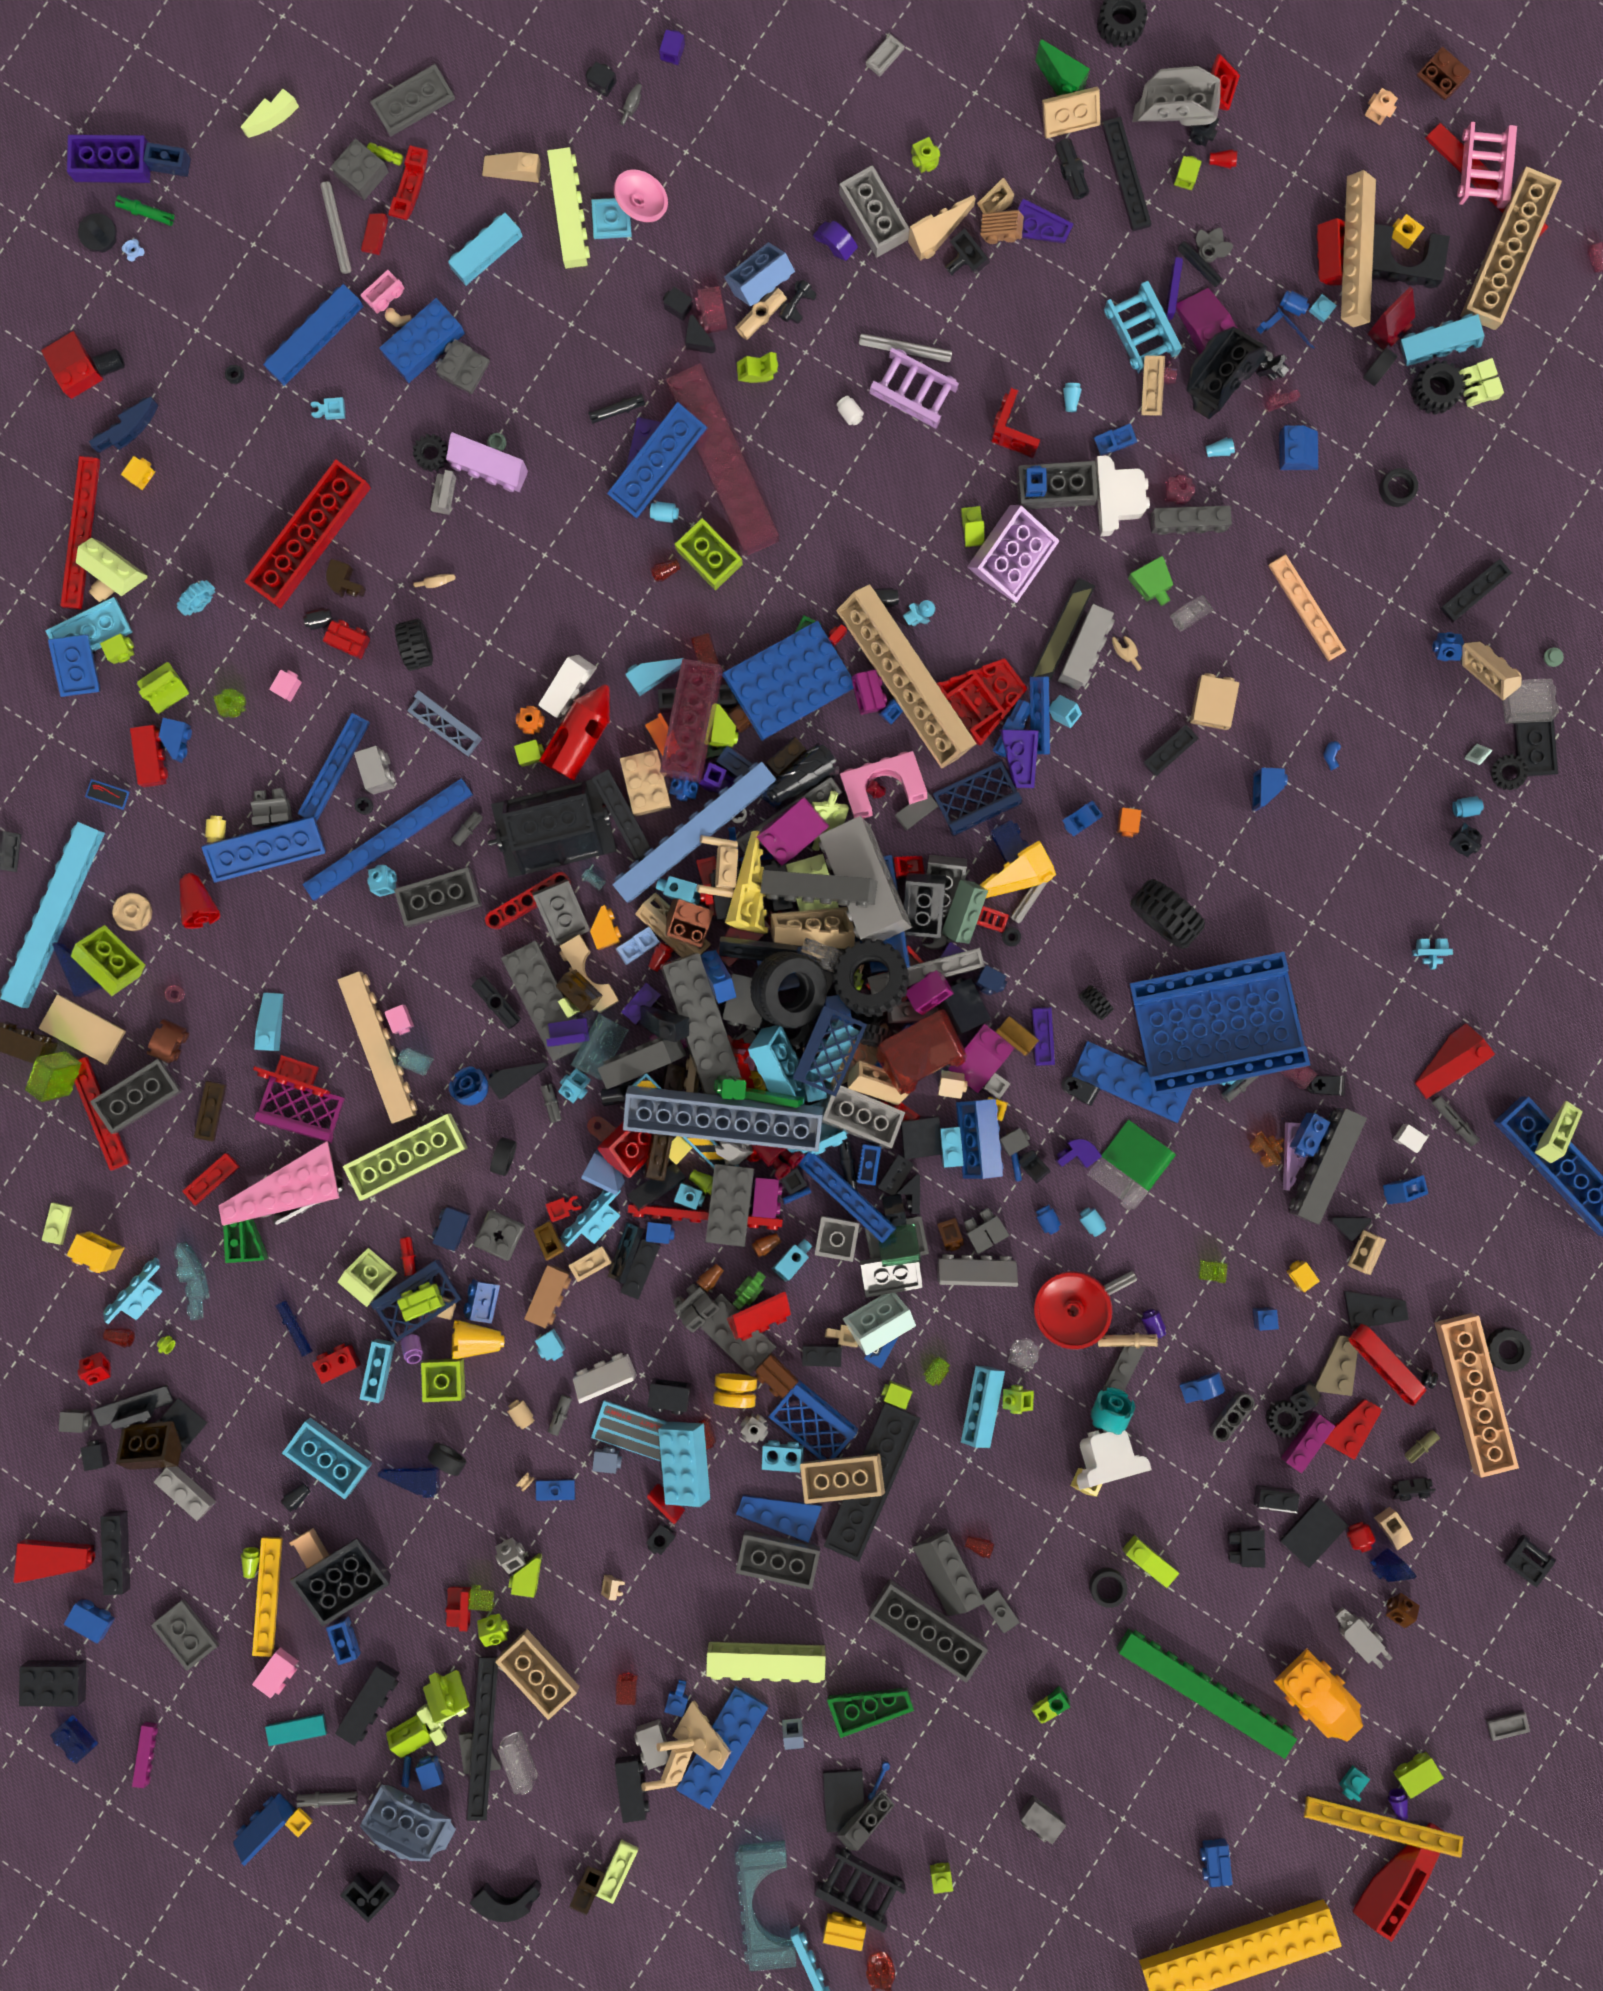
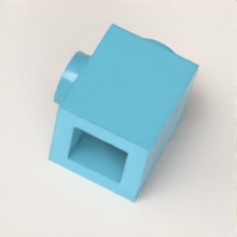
M1061 695L1049 707L1053 720L1069 728L1082 715L1076 702Z
M681 1183L674 1202L696 1210L697 1206H702L705 1196L702 1195V1190Z
M554 1329L535 1341L539 1347L537 1348L539 1355L547 1361L551 1358L553 1361L563 1356L562 1351L566 1349Z

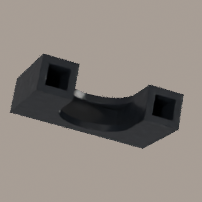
M1374 224L1372 279L1382 278L1387 279L1389 282L1400 281L1406 282L1407 285H1424V287L1429 289L1437 288L1444 277L1450 236L1431 233L1425 241L1422 263L1414 267H1405L1397 263L1391 254L1394 227Z
M777 860L769 862V865L762 866L761 864L764 870L787 872L786 863L781 866ZM737 866L736 883L738 880L741 866ZM716 869L712 870L713 873H710L708 876L711 887H715ZM713 895L715 921L726 920L732 898ZM779 897L778 900L770 899L772 912L791 910L793 908L792 901L784 900L785 897Z

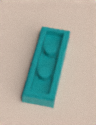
M324 1714L269 1724L265 1727L269 1746L323 1736L328 1733Z

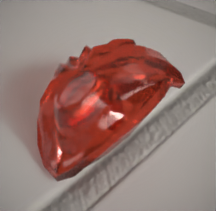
M875 1952L868 1957L866 1977L872 1991H876V1989L892 1991L891 1986L895 1980V1968L891 1957L885 1952Z

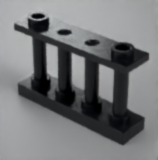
M836 1846L835 1857L838 1860L827 1881L824 1883L817 1882L814 1888V1895L884 1933L887 1928V1918L884 1914L896 1891L902 1894L906 1892L904 1881L896 1875L891 1876L852 1855V1852L847 1848ZM847 1863L855 1867V1870L844 1891L838 1892L834 1890L833 1885L844 1864ZM862 1872L873 1878L861 1901L856 1902L851 1899L850 1895ZM879 1882L890 1886L879 1909L873 1911L867 1905Z

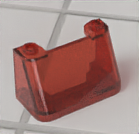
M940 1010L884 1040L878 1046L876 1058L898 1093L902 1095L913 1092L919 1080L950 1064L956 1067L966 1062L967 1054L945 1010Z

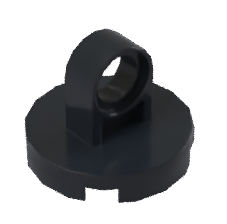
M100 213L90 214L80 222L78 237L89 251H100L103 253L115 245L117 228L106 215Z

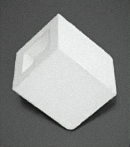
M1403 1124L1393 1140L1418 1153L1428 1137L1411 1125Z

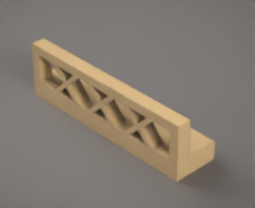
M656 892L641 905L635 915L681 957L695 952L701 955L710 947L711 944L706 939L704 940L703 947L699 949L692 944L666 936V915L670 905ZM653 900L660 905V909L655 908L651 902Z

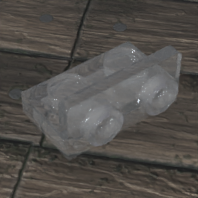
M805 938L800 952L801 955L817 962L822 969L833 973L834 965L839 962L837 958L842 953L841 950L835 947L827 946Z

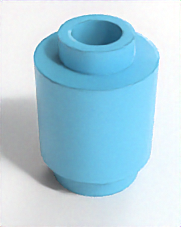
M657 501L651 504L650 518L655 519V521L673 523L675 519H678L679 508H676L675 503Z
M1088 1207L1080 1213L1081 1217L1079 1220L1089 1234H1093L1094 1237L1107 1229L1105 1221L1095 1208L1090 1209Z

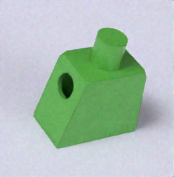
M1163 556L1129 575V581L1146 601L1156 597L1160 606L1171 601L1166 591L1173 586V582Z

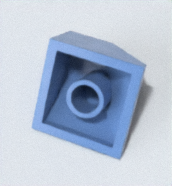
M598 1149L593 1154L581 1178L617 1195L625 1183L623 1174L610 1165Z

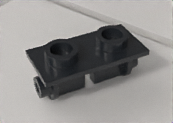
M1427 1477L1413 1479L1414 1487H1411L1409 1480L1396 1481L1395 1484H1392L1393 1492H1397L1393 1500L1400 1499V1502L1412 1500L1411 1497L1419 1496V1499H1426L1431 1497V1494L1436 1489H1430L1432 1487V1480L1427 1479Z

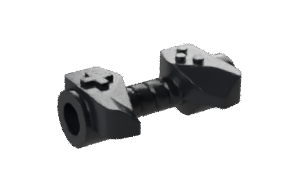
M804 280L796 281V294L789 303L781 304L779 317L785 322L792 320L797 324L800 323L803 317L795 308L801 298L816 299V292L811 289L812 287L808 282Z

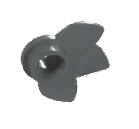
M1217 228L1209 234L1204 230H1200L1196 236L1199 255L1207 263L1213 262L1216 258L1226 257L1231 252L1233 244L1223 242L1222 228ZM1209 251L1211 255L1207 256L1205 252Z

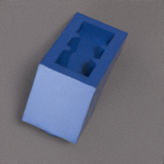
M1424 1175L1383 1185L1387 1204L1409 1202L1428 1194Z

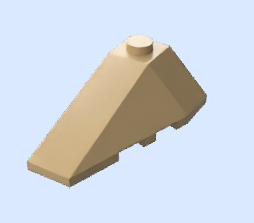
M974 195L955 203L949 211L944 208L940 210L937 216L933 217L931 214L910 226L908 243L920 261L924 258H931L970 212L975 204L976 198Z

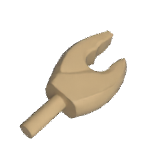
M438 574L426 577L424 581L415 582L414 587L425 586L426 588H435L455 580V575Z
M1124 636L1123 639L1127 644V648H1122L1117 639L1113 637L1112 643L1116 653L1125 661H1132L1136 669L1140 671L1142 668L1135 659L1138 656L1135 643L1130 638Z

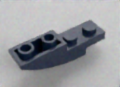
M151 396L141 399L137 405L124 409L118 415L121 423H115L110 426L109 430L96 434L89 443L98 453L112 445L118 450L122 449L146 428L159 405Z

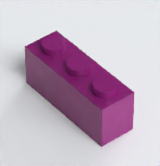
M1313 1411L1281 1459L1302 1474L1335 1428V1425Z

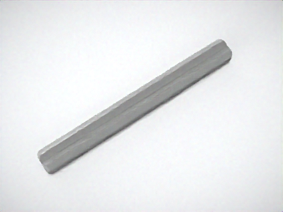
M326 181L322 182L320 186L342 274H347L352 270L330 182Z
M863 333L859 339V344L888 351L891 348L895 350L901 349L909 355L950 362L952 351Z

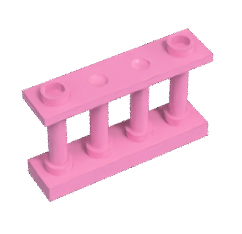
M1471 122L1467 129H1464L1462 141L1465 142L1461 185H1459L1457 197H1460L1459 204L1463 205L1469 196L1495 198L1497 200V208H1505L1511 201L1517 126L1509 125L1502 134L1474 132L1475 122ZM1474 140L1500 142L1502 151L1500 153L1473 150ZM1472 159L1498 161V163H1501L1500 170L1471 169ZM1470 177L1496 179L1499 182V187L1497 190L1470 188Z

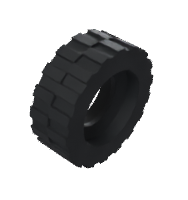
M1506 1327L1496 1329L1493 1333L1491 1332L1489 1338L1486 1339V1344L1492 1365L1507 1372H1516L1519 1369H1523L1529 1363V1359L1532 1356V1347L1530 1346V1341L1526 1338L1527 1336L1518 1330ZM1505 1340H1511L1517 1345V1354L1511 1359H1504L1499 1353V1346Z

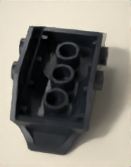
M1234 326L1215 334L1191 367L1186 391L1191 394L1193 410L1207 419L1220 412L1231 395L1240 387L1242 381L1249 379L1262 363L1268 346Z

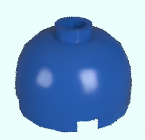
M472 1066L458 1071L454 1075L456 1078L453 1082L450 1081L449 1083L450 1095L460 1104L467 1106L477 1105L482 1102L489 1090L485 1074L480 1069H475Z

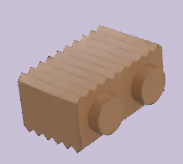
M1019 210L983 213L981 237L989 244H996L998 241L1003 240L1015 242L1017 239H1022L1024 216Z

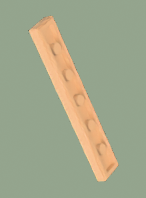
M1285 554L1268 565L1328 662L1344 653L1346 649L1287 555Z

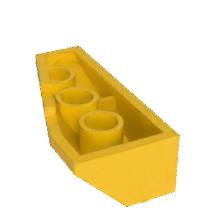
M1040 841L1023 849L1017 854L1019 858L1013 863L1007 862L1003 865L1005 868L999 874H992L980 884V886L988 890L986 898L1037 886L1043 882L1050 881L1056 876L1054 866Z

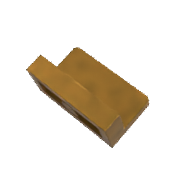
M1011 1016L995 1031L1025 1056L1039 1042L1038 1038Z

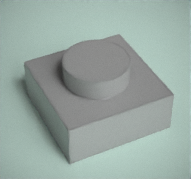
M994 1073L984 1086V1089L1000 1099L1010 1083Z

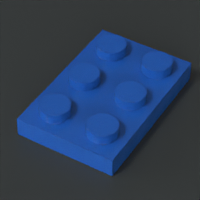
M89 634L48 639L60 697L100 692L101 689Z

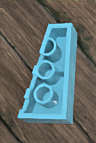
M1468 314L1459 321L1454 322L1450 320L1437 328L1433 326L1428 327L1422 333L1416 335L1415 333L1407 334L1401 339L1400 346L1405 364L1409 366L1429 361L1433 358V355L1444 357L1453 350L1458 351V353L1464 352L1472 345H1474V348H1479L1482 346L1484 333L1479 315L1473 316V314Z

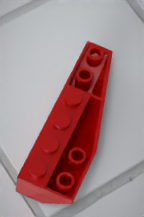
M1430 1822V1823L1426 1826V1827H1428V1828H1432V1829H1436V1830H1440V1831L1445 1832L1444 1830H1442L1441 1828H1439L1438 1826H1436V1825L1433 1824L1432 1822ZM1407 1844L1372 1878L1352 1912L1375 1932L1392 1942L1422 1893L1440 1853Z

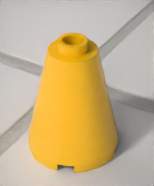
M454 1320L453 1328H455V1332L452 1334V1359L500 1351V1347H504V1335H501V1331Z

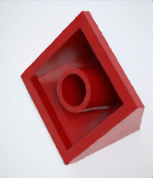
M1217 54L1210 73L1220 79L1219 109L1227 111L1230 108L1240 75L1221 54Z

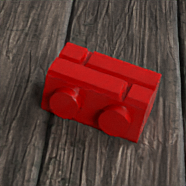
M332 620L323 641L327 645L362 659L365 649L370 642V638L366 635L367 632L358 627L355 630L349 628L350 624L342 620L338 622Z

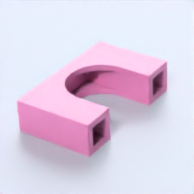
M913 751L901 752L898 756L892 758L885 757L879 762L866 763L860 768H850L840 773L841 783L853 819L859 816L863 819L873 816L866 789L871 780L880 776H892L899 780L903 785L909 804L927 799V790Z

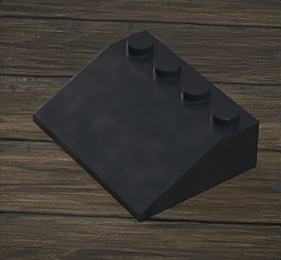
M355 1538L291 1578L290 1582L320 1624L325 1626L390 1585L391 1574L382 1561L364 1543Z

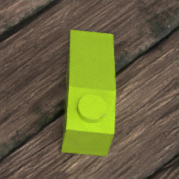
M1136 1535L1122 1549L1131 1560L1166 1588L1179 1575L1177 1570Z

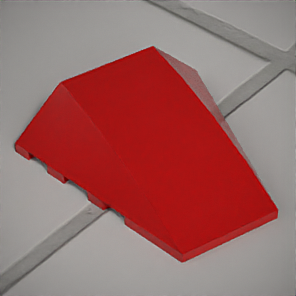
M1005 658L982 666L979 669L968 671L963 675L952 677L944 682L936 683L979 746L983 744L1028 689Z

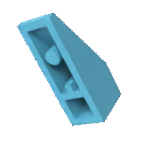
M684 658L641 663L638 666L635 664L627 670L628 673L625 675L640 697L687 664Z
M263 993L256 1027L254 1050L280 1051L284 994Z

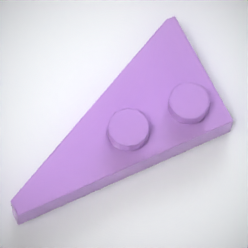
M1285 1122L1283 1190H1290L1291 1186L1294 1185L1297 1179L1295 1177L1308 1157L1305 1156L1303 1158L1294 1153L1295 1150L1289 1147L1301 1123Z

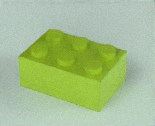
M703 518L675 543L676 551L715 591L743 565L742 558Z
M105 925L76 943L71 957L111 996L138 979L145 967V964Z

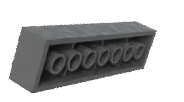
M695 952L661 964L660 967L676 1014L689 1017V1036L685 1037L703 1093L718 1095L713 1090V1084L719 1075H727L729 1077H741L700 954Z

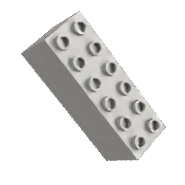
M859 816L820 834L821 842H819V846L823 853L826 852L828 857L826 859L827 866L830 870H833L835 876L871 878L878 881L875 905L868 904L867 907H858L856 903H850L847 906L848 910L846 913L849 920L855 924L853 930L856 937L860 938L863 943L865 939H871L873 942H876V939L884 941L912 928L871 826Z

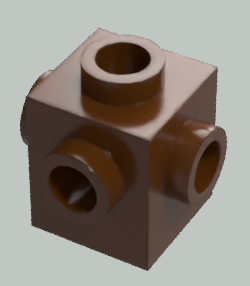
M1399 1593L1387 1601L1385 1616L1405 1629L1417 1621L1420 1605L1404 1594Z

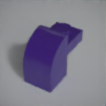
M825 221L813 235L816 241L828 245L835 257L845 261L858 248L847 230L835 221L831 223Z
M709 762L705 765L698 783L709 792L719 793L725 787H732L735 784L733 782L735 779L725 774L727 770Z
M1072 1139L1066 1142L1070 1149L1067 1150L1065 1148L1057 1154L1058 1158L1055 1161L1060 1167H1063L1073 1158L1077 1157L1081 1164L1087 1168L1102 1156L1089 1141Z

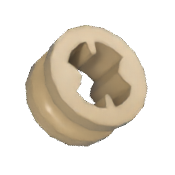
M528 1472L516 1484L517 1487L520 1486L522 1488L521 1491H524L535 1479L530 1477Z

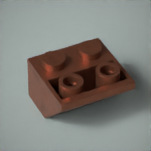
M1442 47L1422 68L1417 77L1443 100H1446L1464 83L1471 71Z
M673 898L666 919V936L702 948L714 911Z

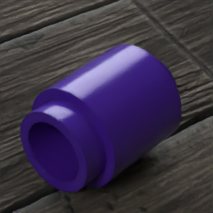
M1154 1309L1145 1311L1141 1320L1147 1334H1157L1158 1339L1165 1336L1166 1327L1159 1311H1154Z

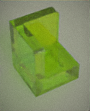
M1207 1260L1200 1261L1199 1279L1226 1283L1227 1263Z
M473 1585L470 1590L469 1609L492 1612L495 1603H493L494 1591L481 1590L480 1585Z

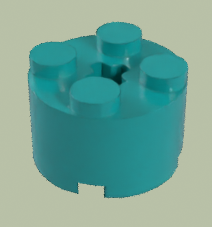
M1107 1388L1106 1391L1101 1390L1091 1410L1093 1426L1116 1435L1122 1434L1128 1427L1134 1413V1401L1132 1400L1131 1402L1128 1394L1120 1389Z

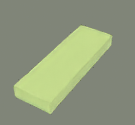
M624 1840L620 1841L599 1891L595 1896L612 1904L614 1903L638 1852V1847Z

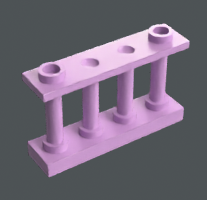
M891 348L889 358L893 359L882 381L879 383L873 381L870 387V394L936 429L941 419L938 411L948 392L951 390L956 393L959 383L952 376H945L912 359L903 350ZM901 363L910 369L898 391L894 392L889 389L888 384ZM917 372L925 376L926 379L916 398L911 401L904 394ZM934 381L942 385L943 388L932 408L926 409L921 403Z

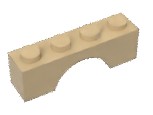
M577 935L560 945L562 951L559 953L565 962L568 960L570 963V972L576 969L603 995L593 1008V1011L597 1010L601 1013L620 1001L610 984H596L588 978L585 971V962L591 951L581 935Z

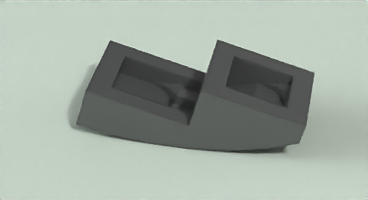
M927 792V799L907 805L895 817L907 831L935 810L938 805Z

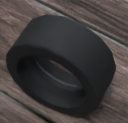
M1385 348L1363 378L1373 386H1376L1398 356L1388 348Z
M1396 468L1391 470L1382 479L1379 485V493L1386 504L1392 507H1401L1407 505L1416 496L1419 482L1412 471L1405 468ZM1401 477L1406 480L1410 487L1406 497L1397 498L1389 492L1388 483L1392 478Z
M504 1137L499 1140L491 1161V1172L502 1176L507 1175L516 1152V1141Z
M435 1443L427 1456L434 1466L453 1476H458L466 1464V1460L462 1455L440 1443Z
M1113 1568L1097 1570L1089 1581V1590L1097 1604L1105 1608L1119 1606L1127 1596L1128 1587L1126 1581ZM1103 1577H1113L1120 1585L1118 1595L1112 1599H1104L1098 1594L1097 1584Z

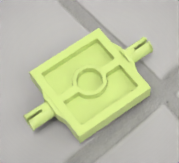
M836 791L830 792L828 801L812 802L814 809L829 825L821 834L845 822L849 807L847 804L836 803L838 796ZM819 836L814 839L812 849L815 851L820 850L819 842L821 840Z

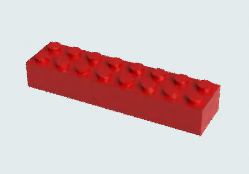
M335 459L244 582L281 609L371 489L369 484Z

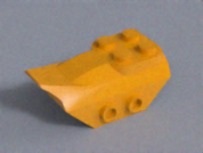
M1306 1649L1274 1682L1286 1694L1284 1698L1292 1707L1296 1704L1300 1709L1298 1713L1306 1721L1310 1719L1327 1738L1334 1737L1349 1741L1363 1727L1360 1716L1361 1705L1344 1688L1345 1682L1337 1674L1333 1676L1329 1672L1332 1668L1324 1660L1320 1662Z

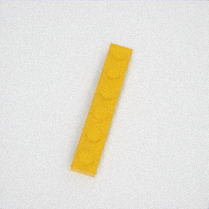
M263 1536L261 1538L252 1656L272 1657L274 1655L283 1539L279 1537Z

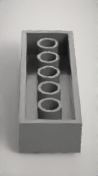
M534 941L502 957L501 959L552 1061H557L589 1045L587 1041L547 1047L546 1039L550 1038L549 1023L575 1020L577 1018L575 1015L567 1018L558 1003L565 996L556 988L558 980L539 943Z
M1335 1108L1329 1114L1328 1120L1331 1123L1328 1127V1133L1322 1138L1319 1144L1320 1149L1314 1155L1312 1162L1307 1164L1304 1171L1306 1173L1304 1180L1299 1182L1297 1186L1298 1193L1289 1204V1213L1318 1225L1323 1218L1367 1120L1366 1117L1346 1108Z
M890 1578L868 1610L869 1618L966 1683L988 1651L985 1642Z

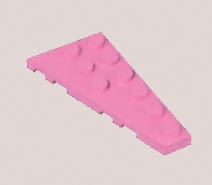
M326 1141L220 1204L219 1212L222 1225L339 1198L329 1142Z

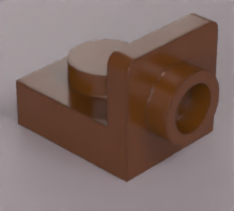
M956 1218L937 1224L946 1251H956L964 1245Z

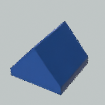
M891 699L886 707L880 711L879 715L889 724H892L903 710L896 700Z

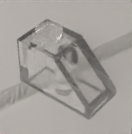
M1201 595L1183 605L1170 617L1173 620L1174 626L1181 632L1214 610L1204 595Z

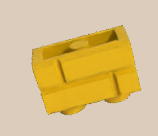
M839 1912L828 1913L823 1932V1943L862 1951L866 1923L853 1916L851 1918L844 1917Z

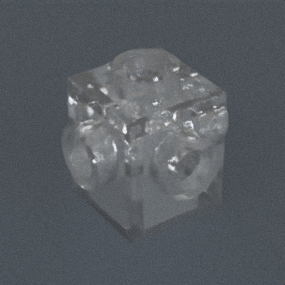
M1027 1338L1015 1340L1010 1347L1011 1354L1008 1362L1022 1369H1033L1034 1364L1039 1358L1038 1352L1040 1347L1034 1345V1341Z

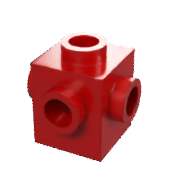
M102 1352L79 1360L78 1376L89 1386L110 1378V1362Z

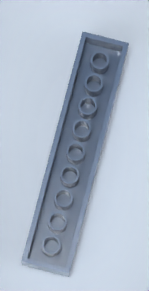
M629 1085L626 1092L623 1130L819 1152L823 1107L801 1105L794 1108L749 1099H723L719 1095Z

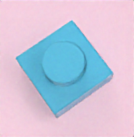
M1321 294L1309 312L1324 323L1337 305Z

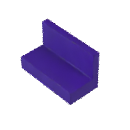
M587 1018L548 1024L550 1038L546 1039L547 1047L590 1041Z

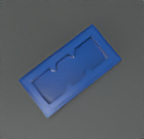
M575 1479L536 1480V1501L575 1500Z

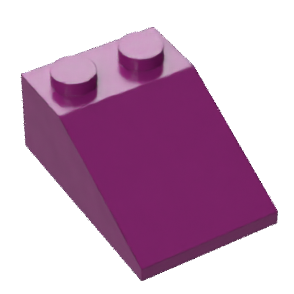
M1209 288L1176 304V310L1199 354L1203 352L1207 343L1215 334L1233 326L1236 327L1230 313Z
M803 797L764 826L757 835V838L782 866L817 838L829 825L808 800Z
M982 1024L958 1055V1058L948 1068V1071L963 1073L965 1081H968L967 1085L979 1093L1015 1047L987 1025Z

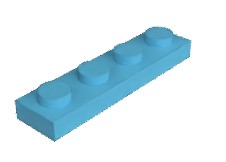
M798 1926L791 1929V1939L814 1991H830L828 1986H824L822 1981L824 1976L821 1969L816 1968L814 1963L816 1958L813 1951L808 1950L806 1945L808 1940L805 1933L800 1932Z

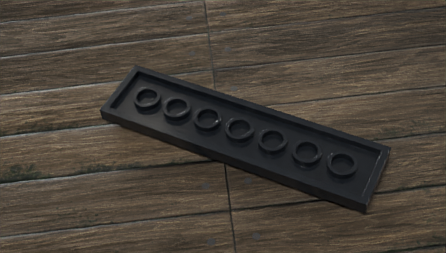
M887 1402L884 1403L862 1455L880 1454L885 1493L882 1496L843 1500L824 1542V1547L855 1561H860L921 1420L920 1417Z

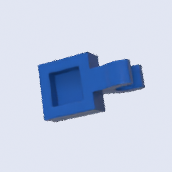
M679 1679L676 1692H669L665 1713L683 1717L689 1697L683 1695L687 1681Z

